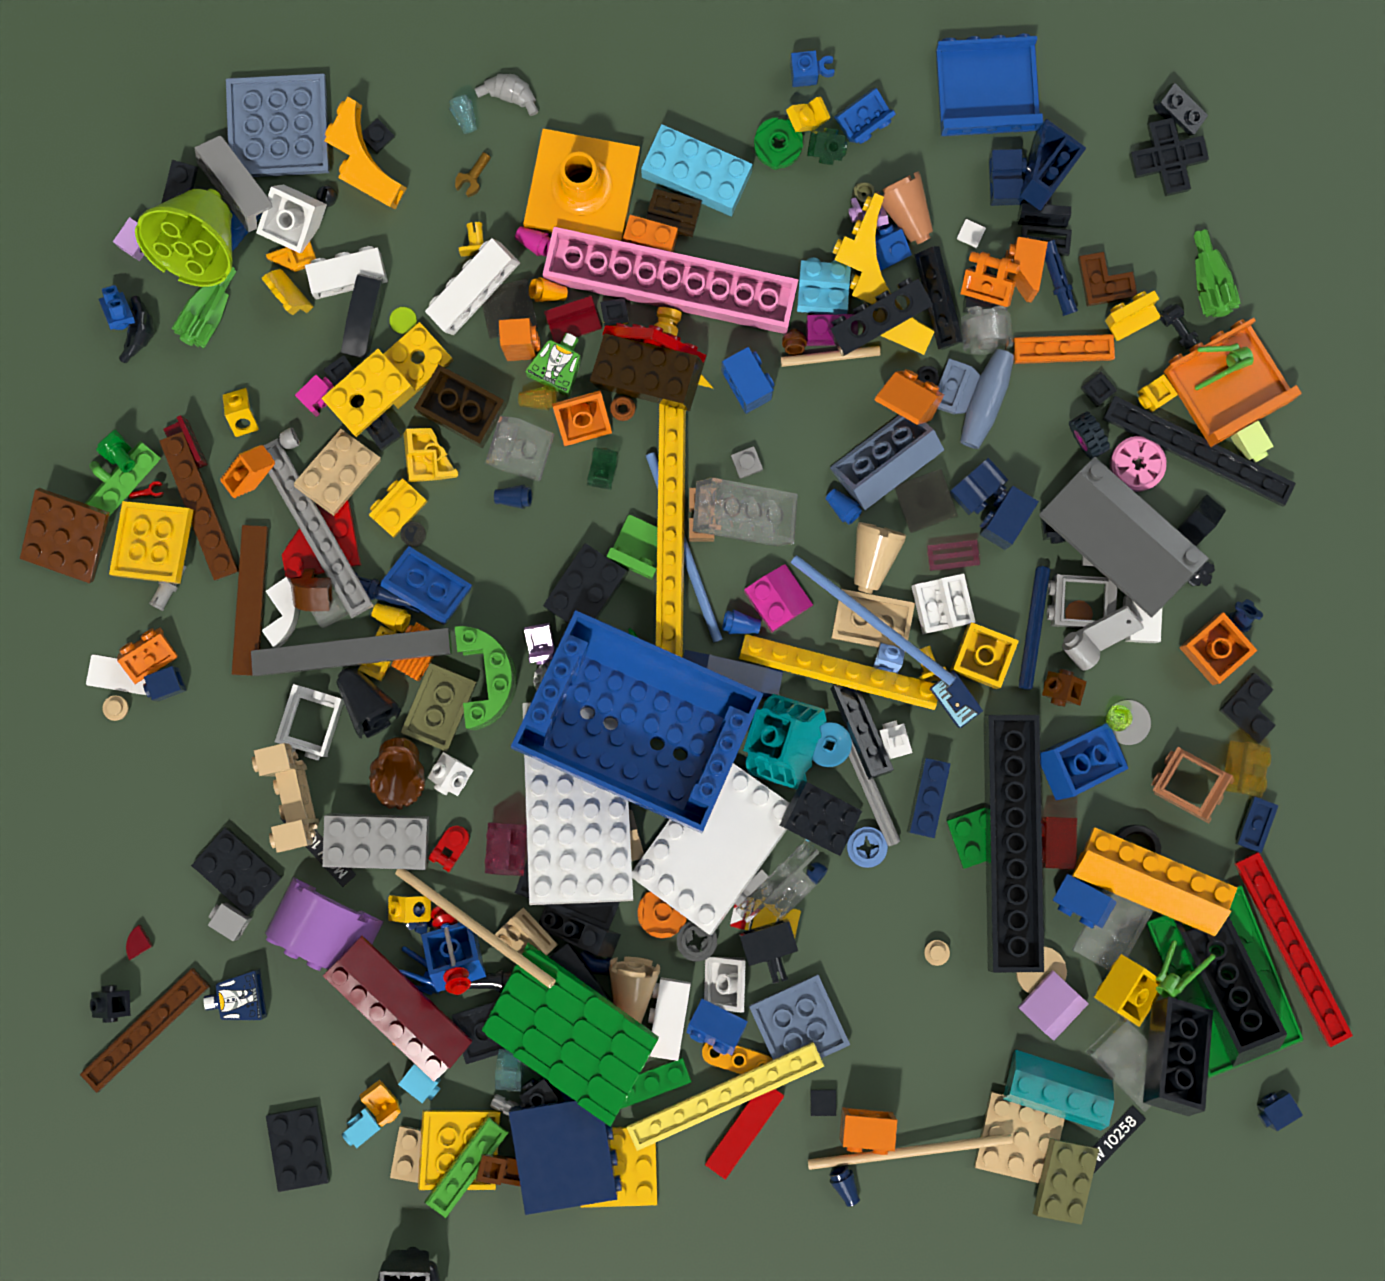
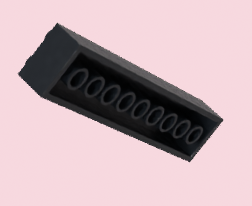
M987 715L984 717L988 971L993 973L1044 972L1039 715Z

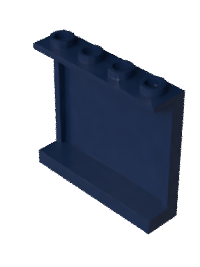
M574 1099L521 1108V1105L510 1108L509 1118L525 1215L618 1199V1191H622L620 1175L615 1176L614 1166L618 1165L616 1149L611 1150L610 1140H614L612 1125L611 1127L579 1106Z

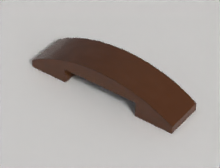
M482 1154L475 1180L496 1185L503 1183L520 1186L516 1157Z

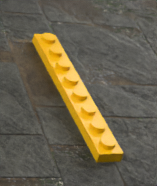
M748 634L745 635L739 657L741 660L932 710L936 708L938 700L930 691V687L935 683Z

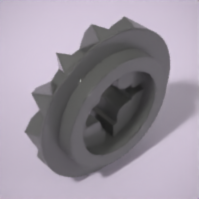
M693 922L686 923L677 935V947L680 953L691 961L706 960L714 953L717 946L715 931L711 936ZM693 930L698 937H708L701 942V952L696 945L687 946L693 940Z

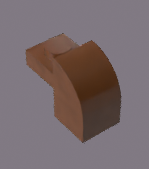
M315 568L304 569L301 578L290 579L292 601L295 608L303 611H330L333 603L331 578H316Z

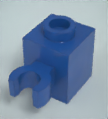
M816 51L791 53L792 87L817 85L818 74L824 77L834 76V69L827 70L824 67L825 64L833 63V57L825 56L820 61H817Z

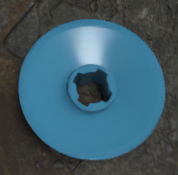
M824 723L820 726L821 738L818 740L812 760L824 767H834L847 759L851 752L852 740L849 732L843 726L837 723ZM830 741L835 743L831 751L826 749Z

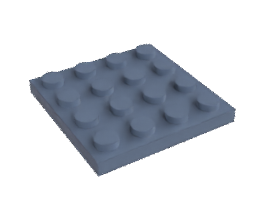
M325 74L226 79L228 146L252 177L330 173L329 144L324 141L326 138L325 132L328 127Z

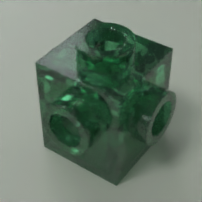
M824 128V132L811 131L807 156L819 158V163L833 165L834 161H842L848 147L847 142H845L846 136L838 135L839 130Z

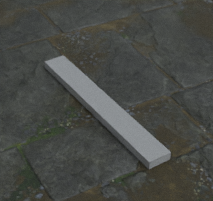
M278 438L264 445L275 461V465L268 473L327 577L331 578V583L350 617L353 618L373 607L370 598L316 504L294 487V482L298 479L299 475L280 445Z

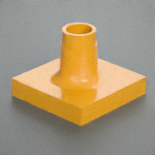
M543 129L523 223L524 228L552 234L553 228L558 227L623 242L640 158V147ZM578 173H588L591 175L588 180L582 183H575L569 180Z

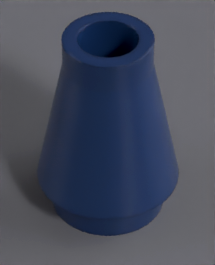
M522 484L504 489H495L494 502L495 504L521 509L530 507L532 504L531 487H525Z
M840 1166L831 1171L829 1182L844 1200L846 1206L856 1205L860 1198L853 1171L849 1170L848 1166Z

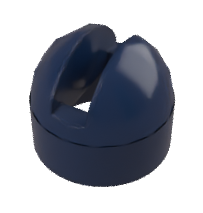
M814 862L810 865L815 869L813 871L807 869L806 874L809 880L817 885L827 873L828 868L819 862Z

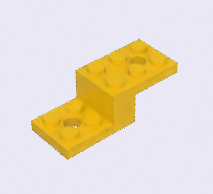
M419 322L384 354L379 349L375 350L321 399L357 437L393 404L397 409L404 405L429 382L438 364L447 367L453 361V358ZM417 351L425 354L424 361L419 364L413 363L411 359L412 355ZM362 395L364 397V403L361 407L355 408L351 405L353 396Z

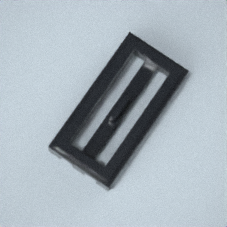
M1022 225L1021 237L1045 242L1055 240L1056 245L1065 246V248H1057L1059 255L1069 256L1072 230ZM1027 232L1066 236V240L1027 236Z

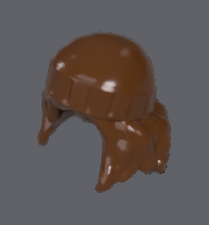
M402 737L390 738L380 746L378 757L370 765L371 773L369 780L371 791L376 793L378 800L381 801L383 806H386L388 809L396 807L398 810H401L403 806L408 807L413 802H416L418 800L417 797L421 796L426 785L424 767L419 762V751L412 741Z

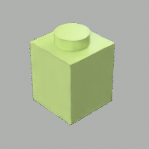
M1259 421L1231 436L1241 456L1247 460L1253 459L1255 463L1268 456L1267 450L1274 447Z

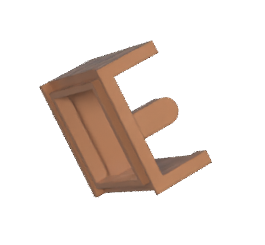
M1177 747L1175 752L1171 751L1168 754L1164 763L1167 766L1163 773L1159 772L1152 782V786H1154L1153 792L1155 795L1209 824L1212 820L1210 817L1216 805H1220L1224 798L1223 793L1229 783L1233 784L1234 777ZM1183 757L1219 776L1201 808L1165 790Z

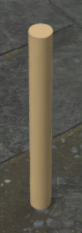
M880 347L857 348L845 356H841L839 350L781 357V366L880 356Z

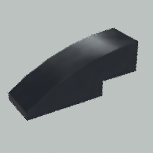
M357 274L347 314L341 353L366 358L370 353L373 329L377 323L383 279Z

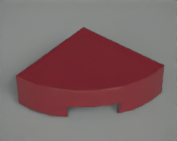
M141 925L135 927L128 936L126 952L129 960L134 959L153 947Z

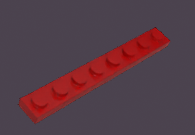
M1255 852L1235 862L1234 864L1327 1046L1332 1047L1352 1037L1353 1035L1260 853Z

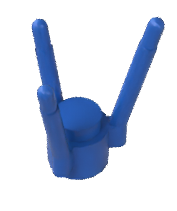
M402 947L403 952L428 968L425 959L407 947ZM401 969L399 970L404 976L420 981L422 986H415L421 992L430 995L432 993L439 994L428 971H425L424 976H420Z

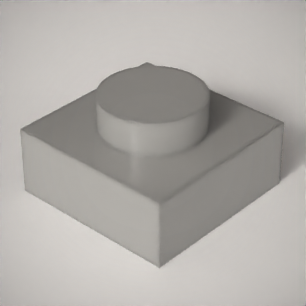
M754 446L731 455L739 479L763 471Z

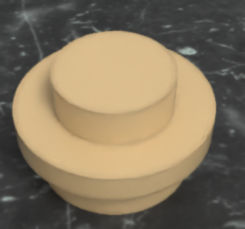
M110 696L103 704L104 715L113 721L123 719L129 710L127 701L121 696Z
M933 940L926 945L924 956L930 964L939 966L947 962L950 950L943 941Z

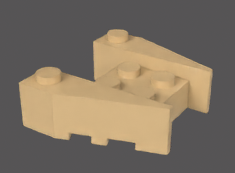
M288 743L254 750L255 757H252L254 771L259 772V776L276 777V780H273V786L276 795L280 794L282 805H279V813L281 819L286 820V824L271 827L272 833H269V839L272 848H276L278 853L312 845V837H315V829L318 828L319 818L316 819L305 772L307 770L306 764L302 760H296L298 759V754L292 752V746Z

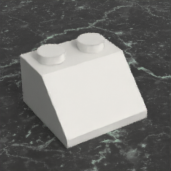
M284 184L271 186L268 199L272 203V208L262 213L256 233L298 253H302L319 229L327 204Z

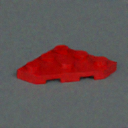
M616 323V326H605L602 334L603 336L605 333L697 355L703 363L706 358L705 354L697 351V346L680 342V337L663 333V328L655 325H649V328L638 324H633L632 327Z
M349 499L334 516L316 504L351 567L361 566ZM299 528L282 553L285 576L289 579L300 578L304 569L315 568V574L325 573Z

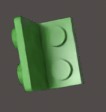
M628 515L614 547L610 548L607 554V558L620 566L650 580H654L657 573L658 527Z

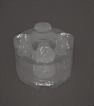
M1001 305L995 306L992 309H983L980 306L968 308V314L961 318L962 343L965 352L968 348L971 354L987 355L993 354L1000 347L1005 346V350L1013 346L1011 314L1008 312L1007 307Z

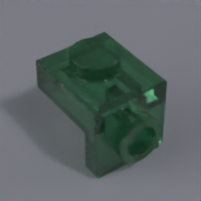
M593 448L587 486L612 489L617 468V451H612L608 448Z

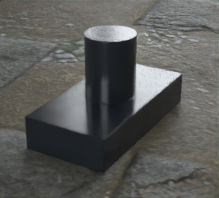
M1052 196L1041 211L1032 204L1022 203L1018 213V225L1067 227L1071 218V206L1052 205Z

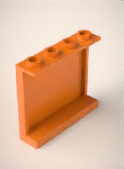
M1255 318L1247 322L1244 319L1236 322L1231 326V331L1224 333L1222 330L1210 338L1211 342L1205 345L1202 342L1198 343L1184 357L1182 354L1175 356L1168 361L1170 365L1164 370L1165 375L1210 447L1294 401L1302 394L1297 385L1292 388L1289 387L1251 327L1256 321ZM1238 343L1240 348L1248 347L1252 351L1254 358L1252 365L1234 371L1199 390H1195L1196 385L1229 368L1226 357L1230 351L1198 352L1197 349L1199 347L1230 346Z

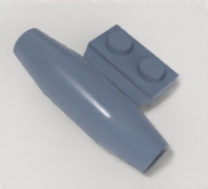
M996 349L981 375L972 366L952 359L948 360L938 386L940 388L939 392L945 395L937 409L954 415L966 413L960 443L967 447L979 449L995 422L1009 386L1014 355L1010 352Z

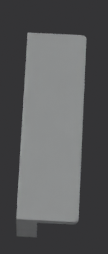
M222 136L196 146V162L246 230L251 232L257 229L256 215L271 209V201Z

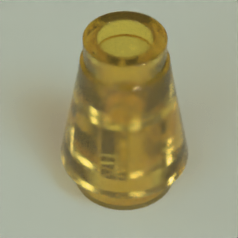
M544 386L519 392V406L549 411L550 408H553L552 404L556 403V391L554 388Z

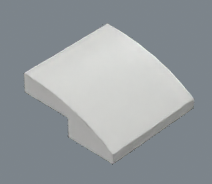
M964 574L911 586L922 634L955 628L971 622L975 623Z

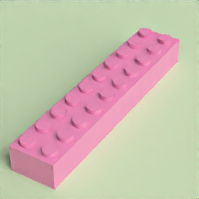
M558 227L553 228L543 271L544 279L561 286L616 298H625V300L658 307L673 308L685 313L786 334L798 284V279Z

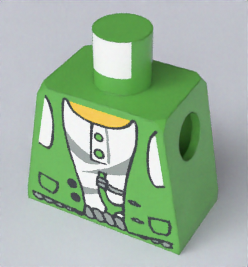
M565 333L560 344L548 340L525 371L527 377L570 397L582 360L581 356L573 351L579 339L569 333Z

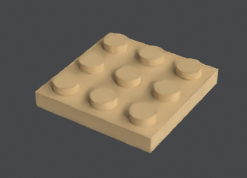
M990 1091L980 1137L1011 1133L1013 1144L978 1148L974 1167L1040 1183L1050 1138L1060 1140L1065 1119L1004 1100V1094Z

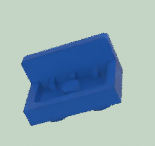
M872 88L834 116L849 142H859L861 144L872 137L871 133L877 128L882 129L889 125L891 118L896 113L888 108L877 88Z
M889 223L878 229L875 234L880 271L912 255L902 228L896 224Z

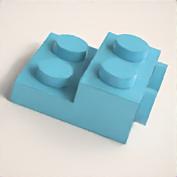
M809 258L806 261L801 260L797 312L828 315L847 314L851 267L836 260L831 263L821 262L817 258Z

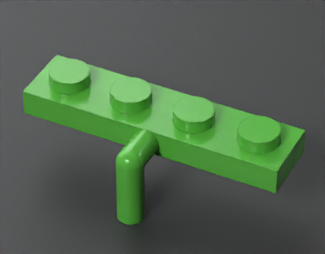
M140 441L128 454L135 461V467L130 472L123 473L119 466H117L109 474L97 461H92L89 467L94 475L102 480L103 483L85 504L110 512V516L159 462L160 456Z

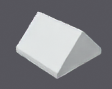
M710 956L705 960L704 1000L726 1011L744 1012L745 958Z

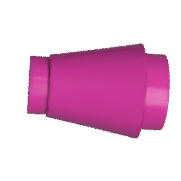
M521 226L515 234V240L519 241V243L537 256H547L551 241L548 233Z

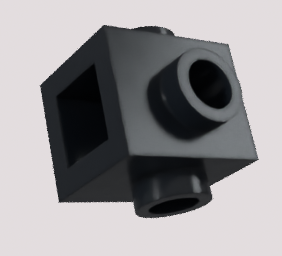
M117 985L101 986V991L91 992L90 1010L92 1018H102V1023L117 1022L118 1017L131 1016L130 990H119Z
M542 1076L537 1081L532 1078L522 1086L523 1091L519 1096L521 1099L519 1103L522 1108L555 1103L560 1099L561 1095L558 1089Z

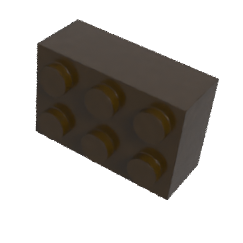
M438 364L414 409L418 414L483 449L507 404L505 400Z

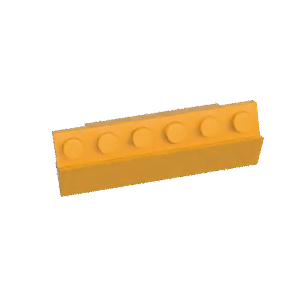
M1095 827L1091 830L1084 851L1081 852L1072 874L1073 877L1212 936H1216L1231 913L1229 909L1237 890L1235 886Z

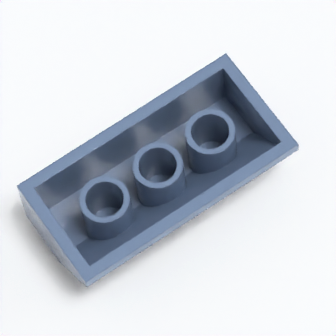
M899 415L832 465L830 469L850 496L866 510L929 461L933 460L944 451V448L934 429L927 423L917 425Z

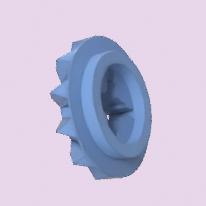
M863 827L854 831L847 844L850 859L855 864L866 868L880 864L884 860L888 849L883 834L872 827ZM865 836H867L869 844L878 845V847L870 850L869 858H867L864 850L856 849V847L864 845Z

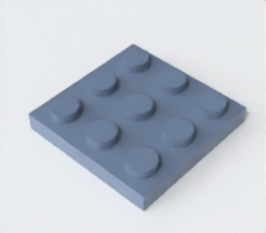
M818 974L749 1005L773 1060L814 1042L820 1058L850 1045Z

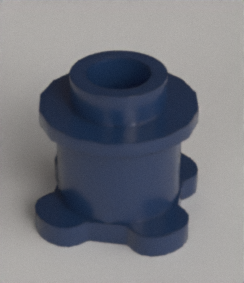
M1246 599L1242 603L1238 601L1235 604L1236 611L1230 613L1228 618L1241 632H1248L1252 627L1253 621L1255 619L1261 620L1263 613L1254 606L1251 600Z

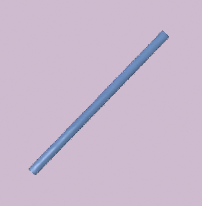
M655 452L647 454L646 459L658 489V460ZM684 534V563L714 643L722 640V636Z
M796 555L793 558L791 564L950 686L954 682L956 677L799 556Z

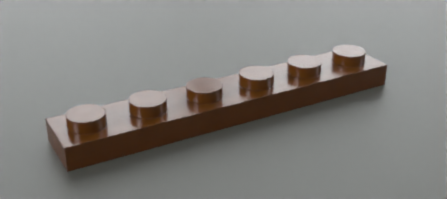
M183 431L159 440L185 508L193 510L191 523L214 581L238 573L237 564Z

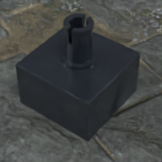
M787 918L739 933L749 966L767 962L772 984L779 983L777 972H779L782 982L788 980L781 957L797 952L798 948Z

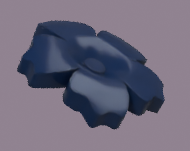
M423 904L421 907H413V912L417 917L421 916L425 911ZM431 918L429 922L406 923L405 926H407L408 930L415 929L416 933L422 935L427 933V926L432 927L433 919Z

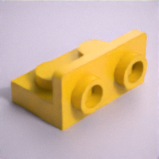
M403 478L400 481H394L387 489L388 494L384 499H378L370 508L372 512L369 516L393 538L428 502Z

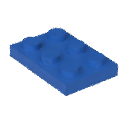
M408 546L381 582L383 588L443 625L447 623L472 588L470 583Z

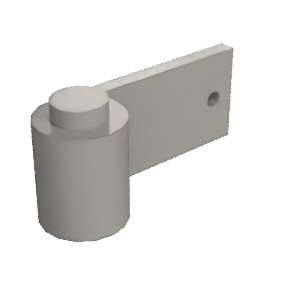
M1126 605L1077 632L1069 633L1064 638L1062 648L1080 670H1088L1099 661L1100 651L1144 629V626Z

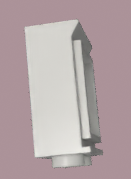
M293 684L275 742L290 744L292 752H295L296 749L305 751L304 756L311 759L319 760L320 756L328 757V751L344 705L343 699ZM300 698L334 708L322 746L289 736Z

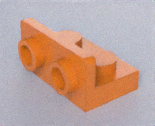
M161 627L156 630L153 628L149 629L141 635V640L134 644L129 642L119 650L120 653L118 654L117 661L134 684L142 681L144 676L156 672L178 658V654L164 637V631Z

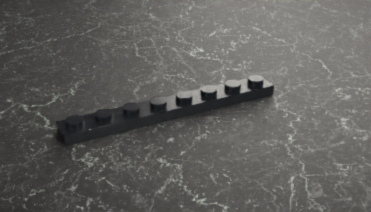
M1117 396L1113 397L1102 419L1135 436L1149 439L1158 444L1162 449L1282 507L1286 505L1296 485L1295 482L1218 445L1210 447L1206 439Z

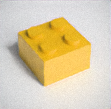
M971 622L966 627L950 671L954 670L958 675L999 689L1003 684L1019 640Z
M1121 954L1112 964L1111 971L1106 979L1099 985L1094 998L1140 1027L1152 1008V1003L1160 995L1156 990L1159 982L1150 971Z

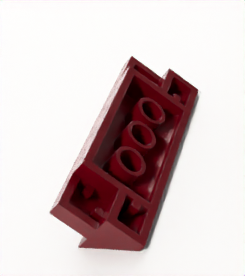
M362 935L323 974V977L433 1082L448 1068L450 1069L472 1043V1040Z

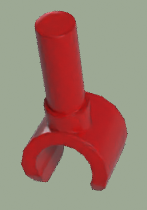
M154 481L149 485V488L131 492L129 497L132 499L152 495L155 498H160L164 493H153V488L161 486L162 483Z

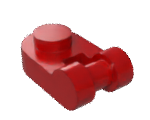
M462 826L448 828L428 860L433 863L438 862L444 866V870L450 873L470 841L468 831ZM445 847L453 851L450 858L442 853Z

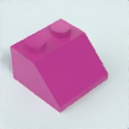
M786 564L744 589L745 595L771 633L813 606Z

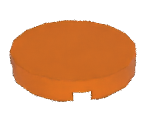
M651 891L646 893L639 903L637 911L638 921L642 928L651 936L657 938L672 937L686 923L687 918Z

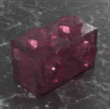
M488 822L485 873L524 876L526 825Z

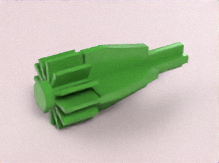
M1198 230L1193 236L1199 253L1198 259L1195 260L1198 297L1203 315H1206V317L1210 315L1212 317L1226 316L1233 312L1234 308H1239V304H1241L1237 288L1234 285L1231 271L1221 253L1217 249L1213 250L1208 230Z
M232 267L229 275L222 283L215 286L200 287L187 301L183 311L172 327L175 330L174 333L181 335L179 337L181 341L190 346L195 344L197 347H206L221 321L229 296L225 293V290L236 273L234 267Z

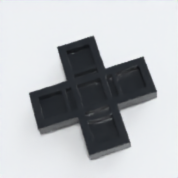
M1173 118L1149 123L1147 128L1152 147L1129 154L1134 177L1140 178L1159 173L1165 197L1188 192L1191 186L1186 167L1205 163L1209 160L1204 137L1199 136L1179 141Z

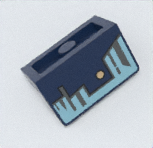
M951 670L948 672L956 677L954 682L949 686L940 679L930 687V691L957 728H962L983 712V710L956 672Z

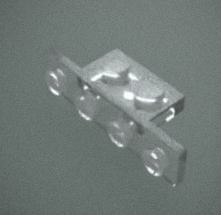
M809 841L799 845L794 853L779 864L776 870L736 908V912L748 923L766 906L781 921L816 886L802 870L819 854V851Z

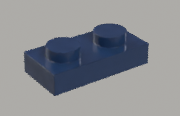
M1252 796L1235 844L1262 853L1279 805Z

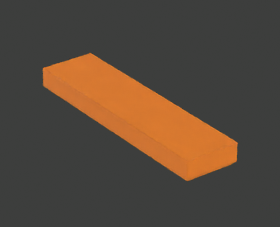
M1114 334L1017 337L1013 339L1014 364L1112 361L1115 359Z

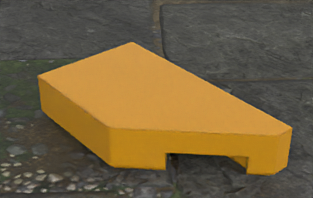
M311 242L308 243L302 253L285 247L266 254L269 261L294 272L305 269V265L311 264L312 260L317 259Z

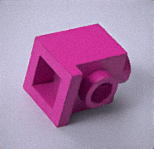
M315 375L295 396L317 417L320 414L317 409L327 406L321 398L335 386L326 377L321 380Z

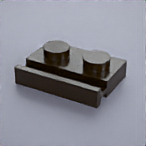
M654 189L646 219L678 228V234L693 238L702 201Z

